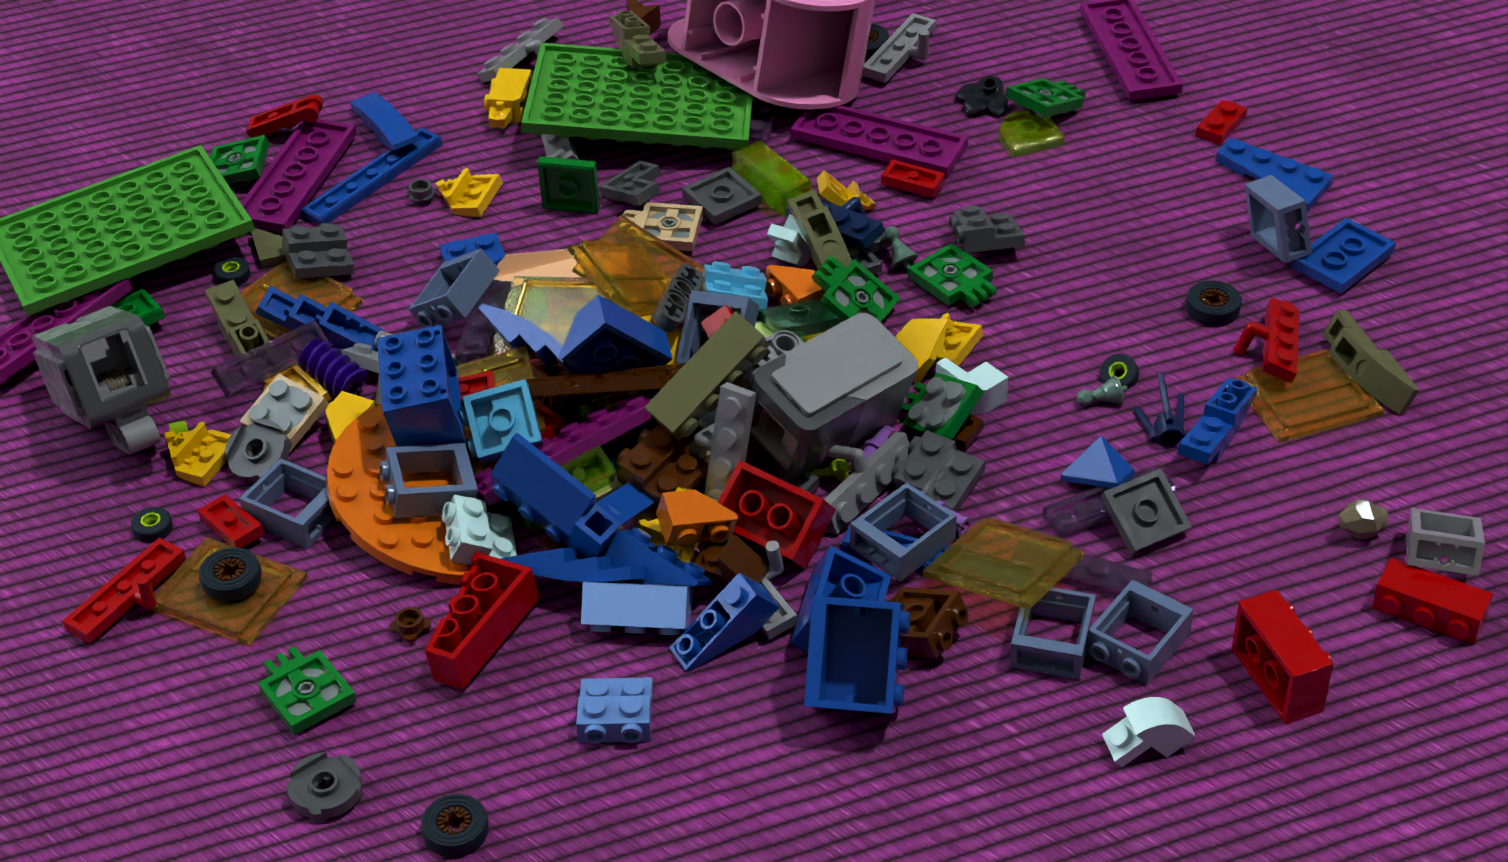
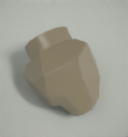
M1361 498L1344 507V510L1338 516V523L1342 530L1348 531L1354 538L1365 540L1374 537L1376 533L1385 531L1388 525V514L1383 506H1377Z

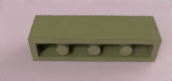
M735 311L645 406V409L677 441H680L684 436H690L698 427V421L706 412L710 413L718 407L720 387L726 382L738 385L744 378V372L752 364L756 365L764 358L769 347L764 335Z

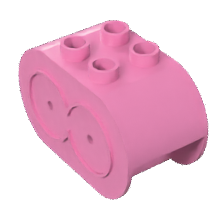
M687 0L685 18L675 22L669 28L667 40L671 48L679 54L760 100L795 109L831 108L846 104L858 95L876 0Z

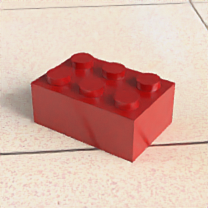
M741 460L738 461L717 502L737 514L738 521L733 532L734 535L766 550L765 546L769 541H777L780 546L782 559L805 570L836 511L824 499Z
M1277 589L1239 601L1231 650L1284 724L1287 725L1324 712L1331 672L1333 671V661L1329 653L1323 651L1315 641L1310 628L1304 626L1297 617L1291 603L1285 601Z

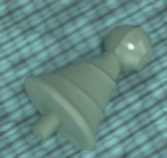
M889 226L885 229L883 235L886 240L891 241L892 269L904 266L908 270L910 264L919 255L898 239L899 231L896 227Z
M1113 375L1111 379H1108L1107 382L1093 392L1081 390L1077 393V402L1080 406L1086 407L1093 403V400L1122 406L1124 402L1123 392H1127L1128 389L1126 385L1121 386L1118 377Z

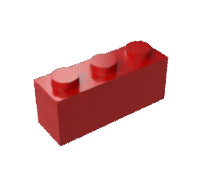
M1390 558L1377 583L1372 608L1474 645L1487 619L1493 593Z

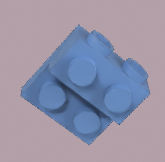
M652 677L581 679L576 721L578 743L651 742Z

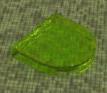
M1030 111L1011 113L1005 117V121L999 126V139L1012 157L1064 145L1065 136L1050 118L1030 115Z

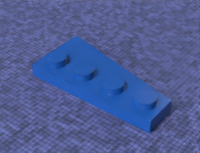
M1230 137L1217 151L1216 161L1243 177L1251 176L1258 180L1269 175L1274 176L1306 200L1307 213L1333 184L1334 175L1324 172L1319 168L1299 163L1294 159L1277 155L1269 150L1247 144L1242 140Z

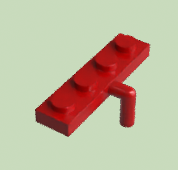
M1271 297L1266 306L1265 326L1254 321L1249 322L1233 347V351L1238 355H1244L1255 336L1264 339L1262 371L1292 383L1297 375L1299 309L1288 301H1279Z
M159 537L62 620L65 631L90 644L135 604L148 610L154 609L157 601L153 588L186 560L184 550Z

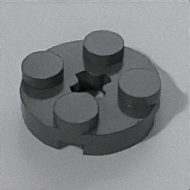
M269 419L252 420L254 424H250L246 428L240 426L232 433L226 444L225 457L228 459L229 468L243 481L255 483L280 458L286 461L288 459L292 442L283 429ZM263 445L261 453L255 456L252 450L254 448L259 449Z
M324 752L308 756L297 763L290 773L291 780L289 784L287 783V792L292 807L299 814L309 817L313 823L322 824L330 818L345 813L355 804L359 803L363 798L362 778L358 765L350 757L339 753V758L327 757V753ZM322 782L327 785L333 783L327 789H319L318 786Z

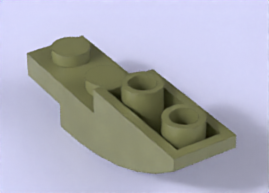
M619 11L618 15L609 16V22L619 49L632 68L659 66V63L666 62V51L650 37V26L634 12Z
M812 190L789 199L788 208L812 252V260L817 269L828 256L836 258L847 268L852 262L850 254L827 205L823 206L816 191Z
M234 280L206 289L205 295L218 319V326L246 372L253 379L282 369V364L258 319H254Z
M1337 309L1323 332L1324 337L1332 345L1328 353L1368 393L1396 413L1404 415L1418 394V387L1388 350L1377 349L1347 310Z

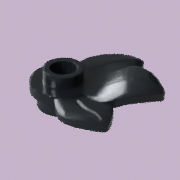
M987 76L980 79L978 83L962 86L955 96L956 99L965 101L964 108L968 117L988 109L992 115L1000 118L1008 106V99L1003 94V82L994 76Z

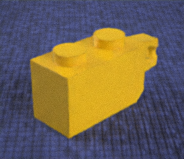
M499 68L496 77L491 80L490 92L484 98V109L489 113L490 128H506L509 123H519L522 121L532 81L531 70Z

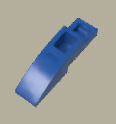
M1227 378L1205 404L1203 416L1180 441L1177 454L1207 465L1211 460L1218 461L1241 426L1257 394L1258 388L1248 385L1240 379Z

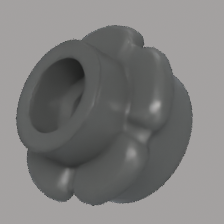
M427 179L413 180L408 186L407 196L416 204L428 203L435 194V188Z

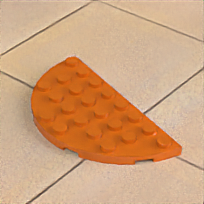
M381 403L353 420L340 434L332 448L328 460L326 488L333 514L337 521H341L350 531V538L358 546L386 565L409 575H412L415 571L435 576L436 582L461 585L460 581L465 571L469 572L472 565L450 560L449 546L445 544L446 525L442 521V515L395 518L392 505L386 504L385 486L387 484L386 481L380 480L379 464L380 461H385L386 447L397 446L384 417ZM450 471L402 474L405 488L453 485Z

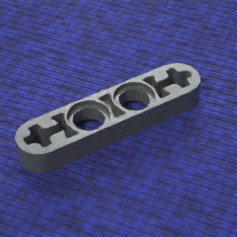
M683 263L678 268L652 312V319L655 324L666 332H673L684 320L691 290L699 291L703 283L701 273L692 265Z

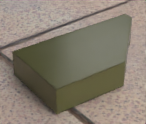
M257 228L251 231L261 268L288 263L282 251V236Z

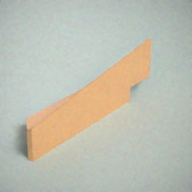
M619 245L596 251L595 246L506 254L497 265L500 271L488 288L629 278L625 245Z

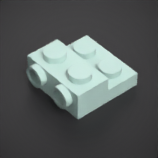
M454 494L451 501L445 503L442 510V521L446 525L445 544L449 546L451 561L473 565L471 559L475 552L499 559L517 556L510 517L487 512L485 501Z

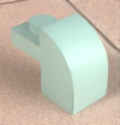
M789 214L784 227L771 223L767 233L775 247L771 257L798 266L806 265L812 258V252L793 215Z
M946 357L936 363L937 373L976 384L984 391L970 414L987 413L1007 401L1008 376L989 363L984 362L968 373Z
M1162 697L1143 698L1126 705L1123 709L1127 717L1102 734L1114 762L1121 767L1128 764L1150 747H1153L1165 757H1169L1196 738L1184 711L1172 701Z

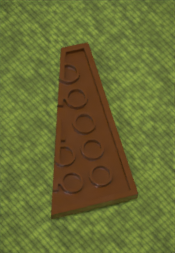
M686 363L526 380L529 385L532 401L543 400L545 395L568 398L574 397L578 393L595 395L611 391H625V395H639L645 393L644 389H657L659 392Z

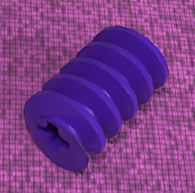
M314 338L306 344L299 354V367L307 372L310 377L316 379L329 392H332L335 397L341 391L355 395L364 386L368 378V372L365 369H359V365L356 362H351L349 356L342 355V351L339 348H334L330 341L322 342L319 338Z

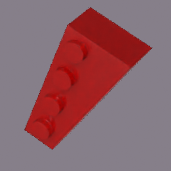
M479 552L474 553L471 559L473 565L469 572L465 571L460 581L462 587L457 596H452L448 604L449 612L446 618H441L425 649L434 681L461 690L466 687L540 599L532 568Z

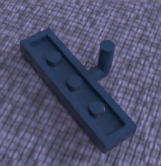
M852 197L842 207L820 199L823 206L827 205L843 241L866 249L885 232L881 221L866 215L859 198ZM788 208L785 211L787 216H789V214L792 215L790 209Z

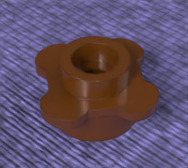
M406 607L396 614L395 621H392L389 627L392 633H398L403 636L404 641L413 642L422 631L431 628V620L423 618V614L418 608Z

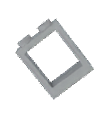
M1411 508L1406 534L1407 565L1479 576L1485 546L1481 518ZM1445 555L1448 557V560L1442 562L1440 557Z

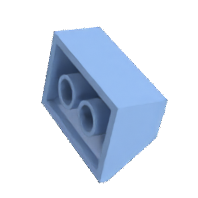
M622 581L583 582L581 624H589L590 631L611 632V626H625V633H645L646 627L659 628V634L680 635V629H687L690 624L695 586L626 583Z

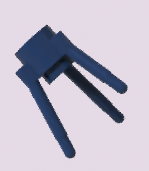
M1159 371L1157 376L1164 413L1156 417L1153 427L1139 407H1135L1134 412L1147 430L1150 441L1157 440L1159 445L1171 447L1177 445L1186 436L1184 431V394H1178L1177 417H1175L1171 413L1164 373Z

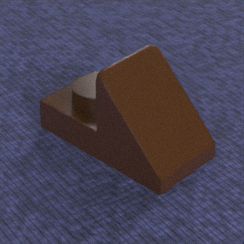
M626 0L627 11L634 12L650 26V35L660 28L659 5L643 6V2Z
M734 534L725 547L707 542L694 564L705 570L703 575L712 581L728 585L739 572L761 583L770 569L769 564Z

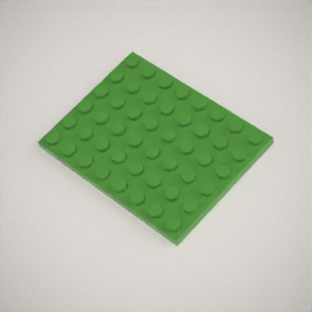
M541 43L521 121V133H530L534 136L543 134L558 135L562 138L572 136L586 137L589 140L612 139L617 142L638 141L645 144L664 143L676 147L690 145L699 146L703 149L715 147L727 148L731 151L748 150L753 95L679 53L666 52V62L659 63V66L632 68L618 48Z
M199 145L0 218V263L26 315L29 316L42 313L60 303L70 302L81 295L97 289L100 291L118 281L131 279L134 275L147 270L158 269L163 264L176 259H185L192 253L200 250L214 248L219 243L229 239L243 237L246 233L255 230L252 219L206 151Z

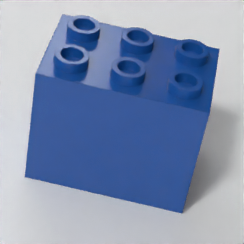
M436 325L377 338L382 411L396 446L465 443L467 448L465 426L460 413V408H463L460 377L442 326Z
M813 596L804 706L890 714L896 713L897 706H903L905 685L898 684L899 670H906L908 649L901 648L902 633L909 634L910 612L904 611V604Z

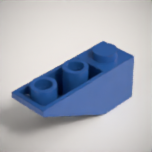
M628 482L595 503L574 524L567 546L577 548L578 554L584 559L602 557L607 552L617 531L629 530L655 504V501L634 484Z
M633 527L632 530H618L605 556L611 557L612 568L644 565L646 579L625 580L624 582L687 586H711L713 583L711 579L703 575L705 570L702 567L688 561L684 563L676 558L678 553L675 550L662 544L659 546L650 541L651 536L639 528Z
M739 572L669 648L683 668L689 672L756 633L780 607L762 584Z

